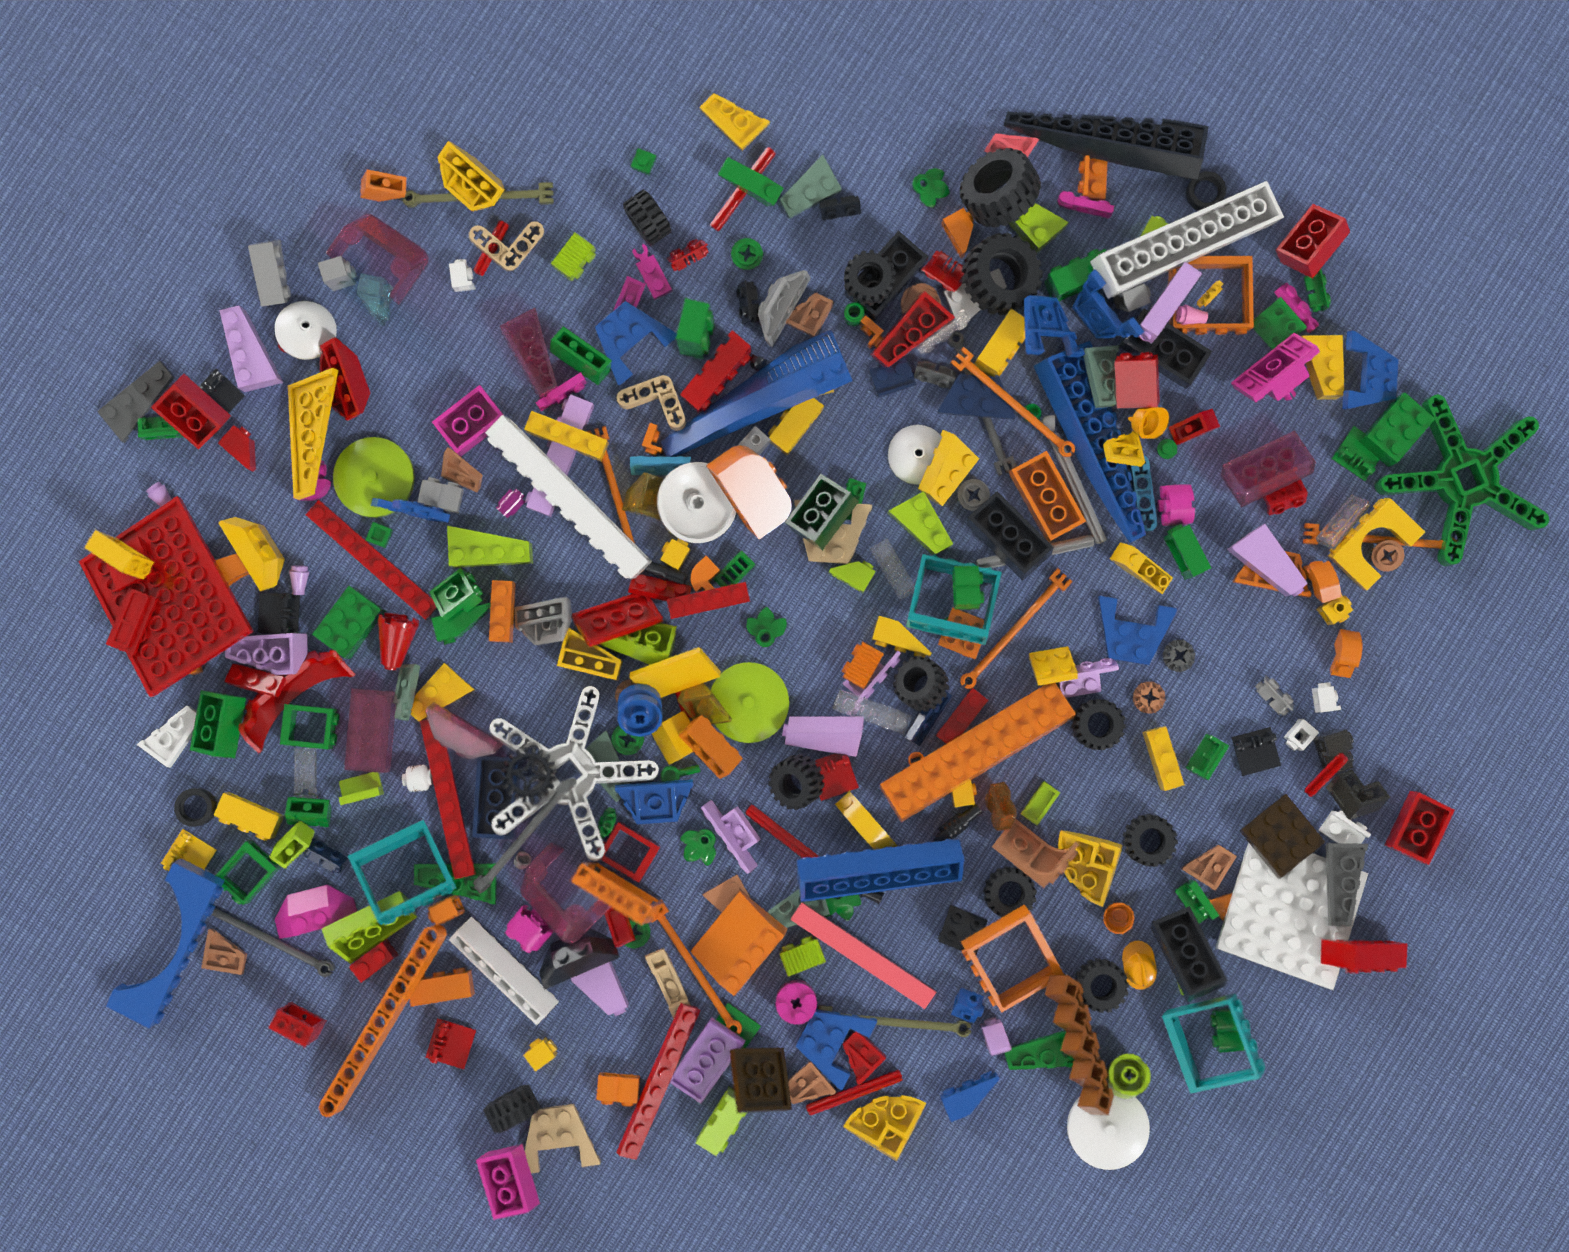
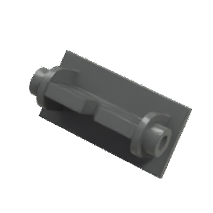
M925 360L918 361L914 378L922 382L938 385L941 388L951 389L957 373L953 371L954 369L940 366L939 370L936 371V364Z

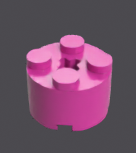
M1191 485L1160 486L1161 500H1158L1157 507L1158 511L1162 512V526L1192 524L1195 517V508H1192L1194 493Z
M523 905L507 924L505 933L509 938L516 939L521 944V948L530 953L532 950L538 951L554 932V928H549L551 923L536 909L530 911L527 909L529 906Z
M797 979L788 981L779 988L776 995V1009L783 1020L791 1024H803L814 1015L817 1000L810 984ZM800 998L801 1004L794 1006L792 999Z

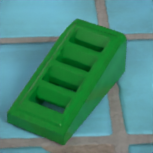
M741 550L713 580L720 587L728 586L721 579L722 576L731 582L730 585L738 584L756 564ZM740 558L748 565L746 569L738 562ZM734 564L742 571L741 574L732 567ZM728 570L737 577L735 580L726 573Z

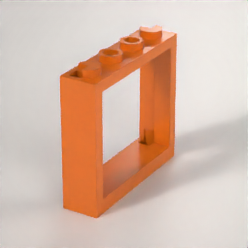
M1202 256L1188 262L1195 269H1242V323L1181 325L1177 324L1176 310L1169 319V324L1184 334L1195 332L1196 335H1204L1207 332H1215L1216 335L1235 332L1237 335H1243L1254 328L1253 256ZM1181 266L1168 271V284Z
M596 861L581 863L571 880L574 884L641 925L654 921L664 905L659 899ZM596 866L601 869L600 873L595 871Z
M1025 905L961 941L964 947L962 950L967 962L969 960L972 961L973 965L970 966L976 977L980 975L982 979L979 981L984 992L989 991L991 994L988 997L993 1007L997 1005L1001 1013L1045 988L1050 976L1064 975L1032 914ZM1025 922L1049 966L998 995L976 957L974 950L1020 923Z

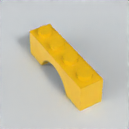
M531 411L524 428L528 434L561 444L601 462L609 444L606 439Z

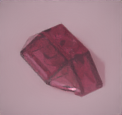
M435 702L425 710L434 739L438 740L442 746L456 751V754L462 758L472 759L495 754L503 746L501 742L451 711L442 708Z

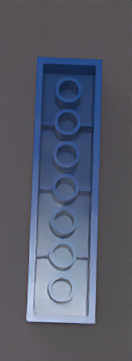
M946 839L939 842L928 841L923 844H906L900 847H885L877 850L866 849L861 852H845L838 855L827 854L815 858L805 857L797 860V880L801 902L962 881L964 857L959 839Z

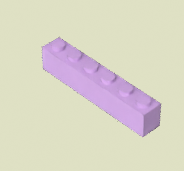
M570 394L569 399L565 398L562 410L564 412L561 418H557V421L585 431L594 404ZM548 441L547 447H549L547 456L568 475L577 451ZM534 487L532 492H528L525 500L528 509L551 517L555 508L545 498L547 494L544 491L539 492Z

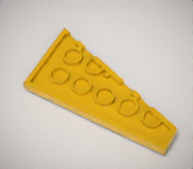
M334 368L288 385L293 497L298 500L315 495L338 370Z

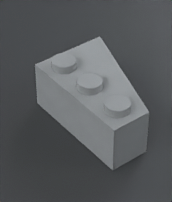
M281 240L249 245L248 249L261 306L288 302L291 292L286 281Z

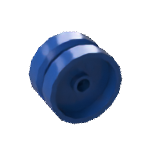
M634 684L622 690L617 702V720L621 729L632 736L641 737L655 732L662 723V700L659 692L647 684Z

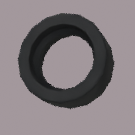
M1211 171L1200 172L1198 180L1191 179L1186 188L1187 202L1197 211L1222 201L1226 196L1225 181L1220 175ZM1200 181H1209L1217 188L1215 200L1209 203L1198 200L1194 190Z
M191 788L183 791L177 797L174 804V812L177 819L189 827H197L209 823L213 819L217 808L214 796L203 788ZM193 795L201 796L207 804L205 815L199 819L189 818L184 810L185 801Z

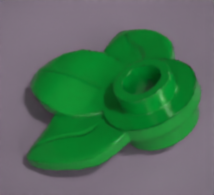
M929 169L925 174L917 175L912 181L913 190L920 195V200L925 206L934 208L936 198L940 199L950 195L949 187L942 181L945 173L941 169ZM920 181L925 183V187L921 186Z
M765 607L759 613L757 619L747 618L746 623L748 632L755 636L757 644L761 647L771 646L775 638L783 635L787 625L786 618L775 620L772 611L768 607ZM763 634L769 635V639L767 641H763L761 639V636Z
M702 829L699 832L688 830L681 836V841L687 844L684 850V859L686 861L693 862L701 859L706 866L713 862L716 856L714 847L716 836L711 830ZM702 837H707L708 842H704Z
M859 894L825 899L830 915H826V917L837 912L844 920L849 921L854 912L853 906L862 904Z

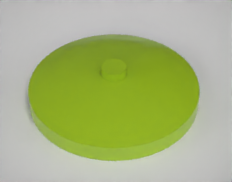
M379 437L363 438L350 444L338 457L333 471V484L340 501L354 513L371 518L384 517L394 513V511H389L385 508L371 506L372 498H379L393 502L394 499L407 501L411 496L415 482L413 464L406 452L392 441Z
M746 662L729 667L715 680L709 695V711L716 727L730 739L743 743L760 742L774 735L783 725L789 710V695L783 680L772 669L758 663Z

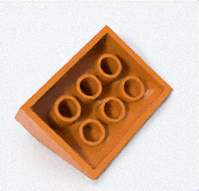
M740 890L690 952L718 984L735 996L785 936L787 928Z

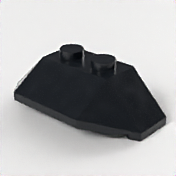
M586 928L551 943L539 971L544 990L620 958L613 939L595 930Z

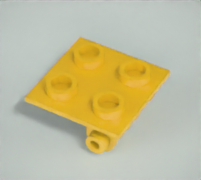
M182 829L161 864L164 865L163 869L169 871L173 862L182 858L205 870L217 850Z

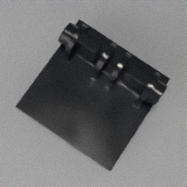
M215 369L199 386L228 413L245 397L218 369Z
M260 593L257 633H298L300 595L291 593Z
M1271 727L1231 737L1242 776L1281 766L1275 745L1277 737L1275 733H1272Z
M950 905L942 931H940L937 938L939 939L938 942L962 951L964 947L961 941L985 928L988 920ZM979 948L976 949V950H974V953H975L976 956H977V953H978Z

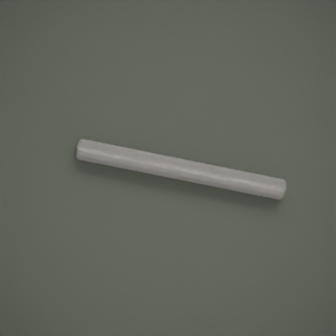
M1050 441L1095 544L1105 542L1106 536L1070 457L1061 456L1058 452V447Z
M1092 535L1050 543L1054 547L1052 555L1094 546V538ZM997 555L977 559L976 561L977 566L982 568H996L1006 565Z

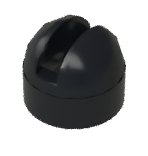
M752 354L750 366L757 371L761 370L766 365L767 360Z

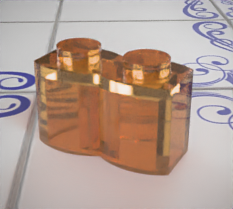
M1005 782L991 784L985 796V804L991 812L992 825L997 831L1011 829L1017 817L1016 807L1010 800V789Z

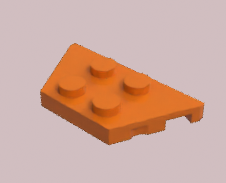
M1285 551L1306 580L1307 577L1302 568L1303 563L1300 554ZM1246 565L1242 567L1233 579V583L1278 591ZM1305 585L1303 587L1304 591L1298 596L1309 598L1311 597V591Z

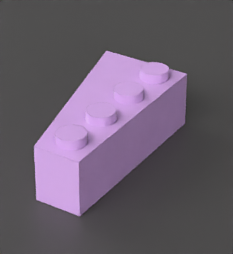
M240 306L219 310L238 388L248 392L284 383L246 310Z

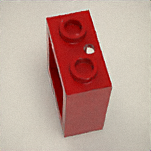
M619 821L617 825L614 824L607 842L602 841L605 851L604 856L600 860L635 881L640 882L661 846ZM620 830L650 847L636 873L605 855Z
M290 1002L277 1010L268 1029L306 1047L318 1038L327 1020Z

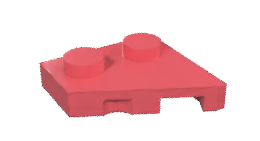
M995 133L984 151L986 153L996 152V149L1005 150L1006 148H1012L1022 151L1028 157L1039 139Z

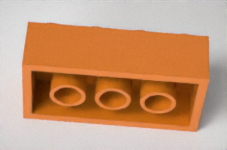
M1047 451L1009 472L1042 535L1048 542L1086 522Z

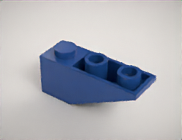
M986 1072L978 1080L973 1081V1079L963 1082L959 1088L951 1087L943 1091L944 1094L940 1095L951 1122L966 1117L973 1112L999 1080L996 1072Z

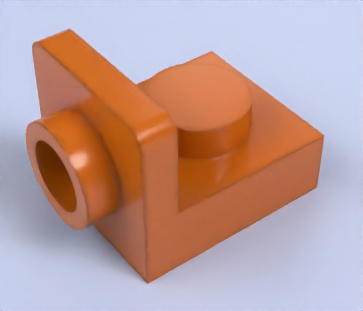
M865 315L860 321V326L863 333L869 337L873 336L867 345L871 349L873 346L877 347L882 341L884 330Z
M649 423L642 447L646 453L656 456L657 453L662 454L663 451L662 448L652 445L653 442L657 443L660 431H657V425Z

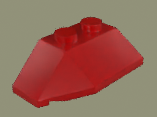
M332 338L320 345V373L331 368L338 370L332 408L339 415L343 416L346 421H350L364 412L370 396V390L358 356L340 340Z

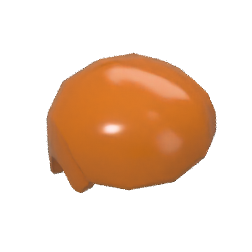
M1115 902L1106 908L1103 922L1109 931L1115 934H1124L1133 926L1134 912L1129 905Z

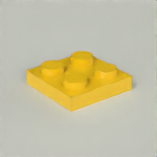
M1068 646L1029 653V661L1038 686L1078 679V672Z

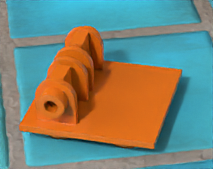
M953 607L947 620L981 629L984 624V619L954 609ZM941 635L938 643L939 646L976 659L981 644Z

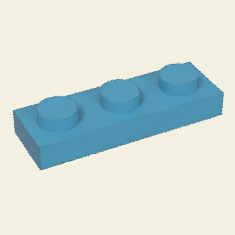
M684 456L630 457L631 475H668L675 468L691 463V457Z

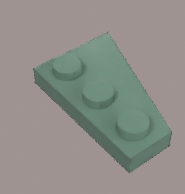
M607 730L586 748L594 758L595 763L620 762ZM605 768L602 771L605 777L609 778L614 775V771L611 768ZM630 782L600 783L616 802L621 797L616 793L615 785L630 784Z
M799 889L767 911L786 928L798 925L791 920V917L801 904ZM825 899L803 902L823 916L830 915Z

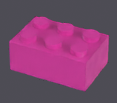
M479 385L432 421V423L455 453L461 457L488 436L485 432L503 413Z
M523 1144L489 1151L476 1160L494 1220L530 1212L540 1204Z

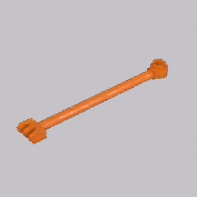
M965 347L961 349L966 357L964 358L958 353L956 358L961 363L958 364L955 360L950 362L960 372L967 368L1058 447V452L1061 456H1072L1071 452H1075V446L1072 442L1059 438L970 361L974 357L971 352ZM1066 445L1070 446L1071 452L1066 453L1064 447Z
M606 425L602 426L603 435H600L598 428L594 429L596 436L610 440ZM606 449L602 464L623 532L634 542Z
M1304 524V528H1312V532L1304 531L1303 536H1311V539H1303V544L1317 545L1318 539L1340 541L1345 539V533L1319 531V524ZM1366 535L1362 541L1378 544V542L1387 539L1395 540L1401 546H1405L1397 537ZM1418 539L1412 546L1440 549L1443 540Z
M1057 568L1048 578L1052 584L970 673H965L961 676V686L965 684V679L970 677L972 683L970 685L966 684L964 688H973L976 685V678L1053 593L1058 588L1064 592L1073 581L1068 579L1063 584L1062 581L1067 576L1063 573L1058 579L1056 576L1061 570Z
M664 903L654 921L658 919L725 1021L726 1027L730 1030V1026L735 1025L737 1033L740 1034L742 1024L731 1017L665 917L669 909Z

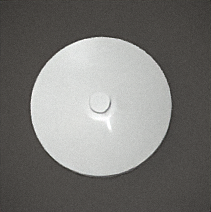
M692 462L675 468L665 477L658 491L657 510L665 528L672 535L683 541L692 543L712 541L726 532L736 515L735 509L706 467L708 463Z
M1114 1095L1109 1116L1091 1115L1077 1106L1079 1098L1075 1101L1068 1115L1067 1133L1073 1149L1082 1160L1096 1168L1113 1170L1131 1164L1142 1154L1149 1139L1150 1126L1147 1113L1136 1097L1122 1099Z

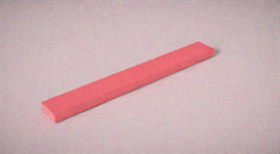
M801 902L791 917L793 922L925 1009L936 994L934 989L805 903Z

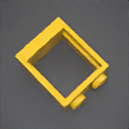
M97 530L94 531L84 547L119 571L140 579H144L149 574L154 563L118 538Z

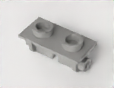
M1265 676L1264 683L1260 681L1255 686L1257 693L1265 701L1271 697L1274 698L1269 705L1278 715L1285 716L1289 712L1287 708L1293 711L1294 700L1288 693L1283 694L1279 689V684L1273 678L1269 679Z

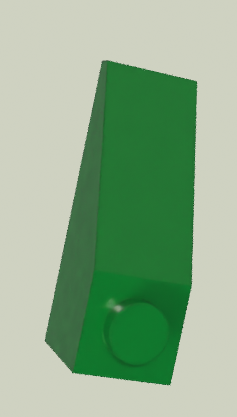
M729 157L726 158L718 173V176L767 207L775 205L784 189L766 176Z
M491 603L475 606L467 613L464 610H460L447 621L441 616L431 618L437 642H444V645L455 643L456 638L463 636L490 612Z

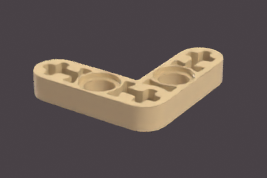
M530 222L509 248L482 226L477 225L471 228L468 237L476 247L506 271H513L543 236L544 228L539 222ZM530 227H538L537 232L539 235H533L530 240L523 237V234L528 236L531 233ZM480 230L482 232L481 236L485 240L487 237L490 238L485 247L481 245L484 241L480 238L477 240L473 238L475 236L473 231L478 232ZM517 242H526L527 250L520 252L516 247ZM490 243H496L500 249L497 254L489 252L488 246ZM513 249V251L517 255L521 256V258L519 259L518 256H516V258L513 260V263L515 265L506 266L505 264L507 261L505 260V257L509 259L514 254L513 252H510V250Z
M658 376L625 388L617 394V402L623 409H631L659 398L670 428L680 431L686 426L685 415L672 380L668 376ZM662 382H665V384H667L666 389H663L661 387ZM652 385H655L656 393H654ZM648 388L651 392L647 397H642L640 395L641 389ZM633 392H636L638 398L637 400L635 399ZM624 396H627L629 398L628 403H625V401H623ZM668 399L676 401L675 405L671 408L665 406V402ZM676 412L678 419H680V424L676 425L672 413Z

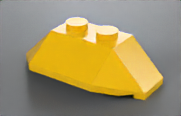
M450 141L446 143L437 158L440 164L444 187L468 209L474 212L496 204L505 190L502 181L480 161Z
M237 517L220 521V527L260 592L275 587L285 559L265 526Z

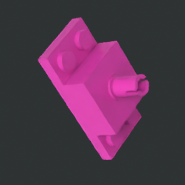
M1293 333L1233 380L1231 384L1234 389L1255 403L1266 394L1276 401L1282 398L1286 401L1291 400L1290 393L1293 397L1296 396L1294 388L1310 377L1304 364L1312 360L1320 350L1317 345Z

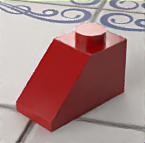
M1212 408L1170 426L1169 430L1176 445H1179L1215 430L1220 425Z
M233 425L218 444L245 468L254 472L256 470L255 441L249 437L251 433L243 426L239 428Z

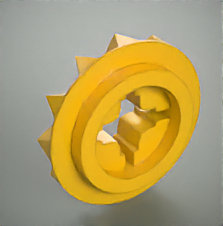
M1220 280L1216 281L1197 301V305L1200 308L1203 305L1206 307L1222 291L1223 288L1221 286L1223 283Z

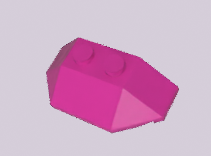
M328 884L287 895L275 917L279 939L322 929L357 912L353 897Z

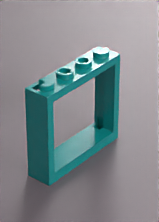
M922 554L906 627L985 645L989 635L1002 572L992 570L990 567H979V572L983 573V582L990 583L992 586L983 628L972 627L916 614L915 612L925 569L952 575L954 566L977 565L973 563H960L951 558H938L934 554L933 556Z
M424 820L348 856L380 925L390 924L397 917L411 914L415 911V908L421 905H429L435 898L447 896L453 892V889H456ZM425 836L446 882L382 913L361 866Z
M1236 993L1168 1009L1162 1015L1190 1094L1260 1079L1265 1072L1264 1061L1262 1058H1259L1257 1042L1254 1038L1252 1039L1250 1023L1243 1015V1004L1237 998ZM1228 1004L1252 1068L1201 1079L1178 1016Z

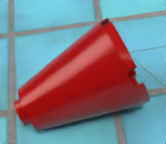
M385 613L384 617L382 614H379L381 664L387 670H396V668L401 667L418 629L419 620L413 618L410 621L407 620L406 615Z

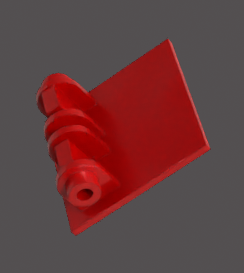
M696 238L688 242L686 248L682 250L677 248L670 252V256L666 259L671 263L673 271L678 270L679 272L687 267L684 258L687 264L691 265L687 258L689 255L694 263L696 260L693 253L697 261L706 257V254L709 253L706 247L708 244L702 239L698 240Z
M936 250L932 256L933 258L922 268V271L925 272L928 278L937 280L942 284L943 288L955 293L963 284L962 276L965 275V273H962L963 265L959 263L953 271L957 261L954 262L951 268H948L953 258H950L946 265H944L949 256L943 251L939 252Z
M834 753L814 760L817 762L816 766H820L822 769L820 773L824 774L825 778L822 780L825 786L822 788L823 792L819 796L821 801L859 788L848 755Z
M437 1018L425 1058L430 1059L431 1063L437 1064L441 1062L465 1069L476 1030Z

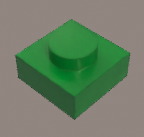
M638 148L632 161L631 169L650 176L657 156Z
M372 522L366 541L386 548L393 529Z

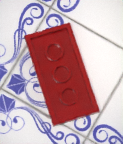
M630 594L573 613L571 617L588 647L663 622V617L651 598L638 594Z

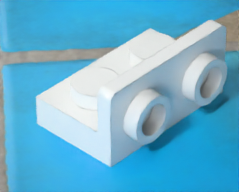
M1341 810L1339 812L1331 811L1318 830L1336 843L1361 844L1365 837L1369 838L1371 835L1366 831V826L1360 822H1352L1349 820L1351 816Z

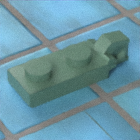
M417 664L401 665L393 703L396 706L394 718L401 721H409L420 671V666Z

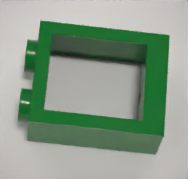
M1180 524L1167 531L1168 535L1164 536L1163 539L1184 580L1193 578L1211 569L1190 525L1183 527Z
M284 704L280 745L333 749V746H336L337 743L335 728L340 720V714L337 713L338 709ZM297 710L327 714L324 743L294 740Z
M249 840L239 848L215 876L225 880L222 885L223 891L227 890L236 903L245 905L252 901L281 866L271 860L269 855L253 840ZM246 853L268 871L248 895L227 877L229 872Z

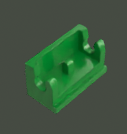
M162 417L138 418V438L157 440L184 437Z
M1205 734L1185 768L1200 778L1209 780L1229 745L1212 735Z

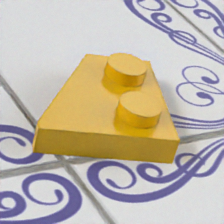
M1134 431L1128 435L1123 434L1118 436V438L1109 439L1103 444L1107 462L1139 467L1145 463L1139 434Z

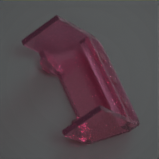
M364 214L342 228L326 251V254L331 259L342 256L349 245L357 244L363 236H366L395 256L391 264V271L400 279L389 294V297L399 305L427 265L429 260L428 254L420 246L375 216Z
M551 842L527 866L520 892L563 942L571 944L578 941L611 906L598 899L587 911L577 904H573L564 910L540 884L547 874V867L564 851L563 847Z

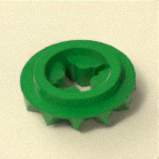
M744 238L737 241L732 247L731 258L736 267L742 270H752L759 266L762 261L763 250L761 245L754 239ZM749 247L750 254L753 256L748 257V260L745 262L744 255H741V253H745Z
M617 726L612 734V744L615 750L623 755H632L638 752L644 743V736L631 735V738H634L636 742H629L626 748L625 740L619 737L627 736L628 733L624 732L620 726Z
M608 807L598 821L597 828L601 839L608 836L614 827L617 817L614 808Z
M628 917L632 929L637 923V930L643 933V935L636 934V940L625 944V946L629 948L642 947L650 938V926L648 923L641 925Z

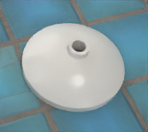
M299 301L288 305L279 313L275 322V336L278 344L286 353L298 359L310 360L320 357V345L332 338H336L337 334L336 323L331 313L323 306L310 301ZM307 323L309 324V327L304 328L302 327V324Z
M912 425L900 430L893 437L888 448V462L893 473L906 483L920 485L928 465L930 466L935 455L933 454L934 449L938 448L942 436L934 429L924 425ZM921 450L922 456H917L915 451Z

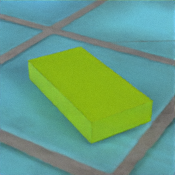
M1042 781L1020 814L1038 826L1060 792L1045 781Z

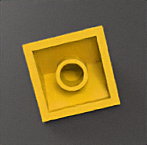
M684 710L662 722L659 728L652 733L654 740L669 765L693 752L678 736L690 723Z

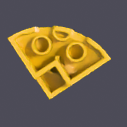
M1061 830L1058 839V849H1068L1075 842L1079 844L1075 849L1078 853L1071 862L1069 861L1068 867L1064 871L1067 879L1080 890V894L1083 897L1103 907L1123 845L1094 836Z
M904 1095L900 1097H879L873 1099L867 1105L859 1107L847 1119L843 1127L873 1148L898 1161L926 1103Z

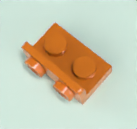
M1085 155L1083 161L1079 163V174H1082V180L1078 182V193H1081V196L1089 197L1092 201H1105L1107 161L1089 159L1090 156Z

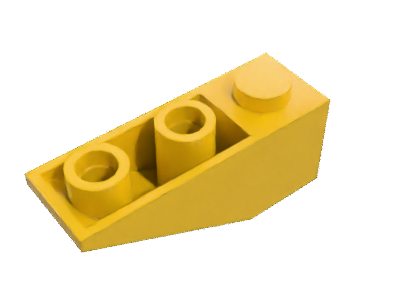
M1120 542L1110 557V560L1160 594L1164 593L1173 579L1171 575L1134 546Z
M878 616L871 639L875 641V645L885 648L887 644L895 646L894 650L906 653V650L914 652L913 656L916 657L922 656L925 658L926 656H931V652L899 621Z

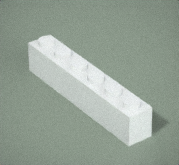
M472 917L449 939L536 1025L559 1002L551 992L546 989L544 990L539 980L533 977L522 964L511 956L508 950L504 949L496 941L495 937L490 935Z

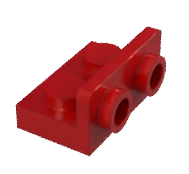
M1298 473L1260 486L1259 489L1268 506L1267 513L1269 516L1281 514L1292 507L1302 506L1306 502L1308 491Z

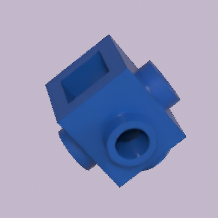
M961 988L954 999L951 1015L974 1023L977 1017H981L984 1012L985 1005H982L984 996Z

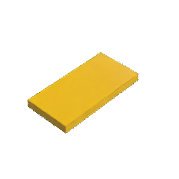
M698 647L632 671L629 678L635 684H647L655 688L662 698L719 678L721 671L704 651Z

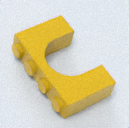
M1391 498L1379 499L1373 505L1374 509L1359 519L1358 522L1360 524L1355 529L1351 528L1344 535L1345 539L1341 543L1338 542L1330 549L1331 553L1328 555L1361 589L1366 591L1381 577L1362 555V541L1368 532L1375 528L1384 527L1405 546L1410 547L1425 533Z

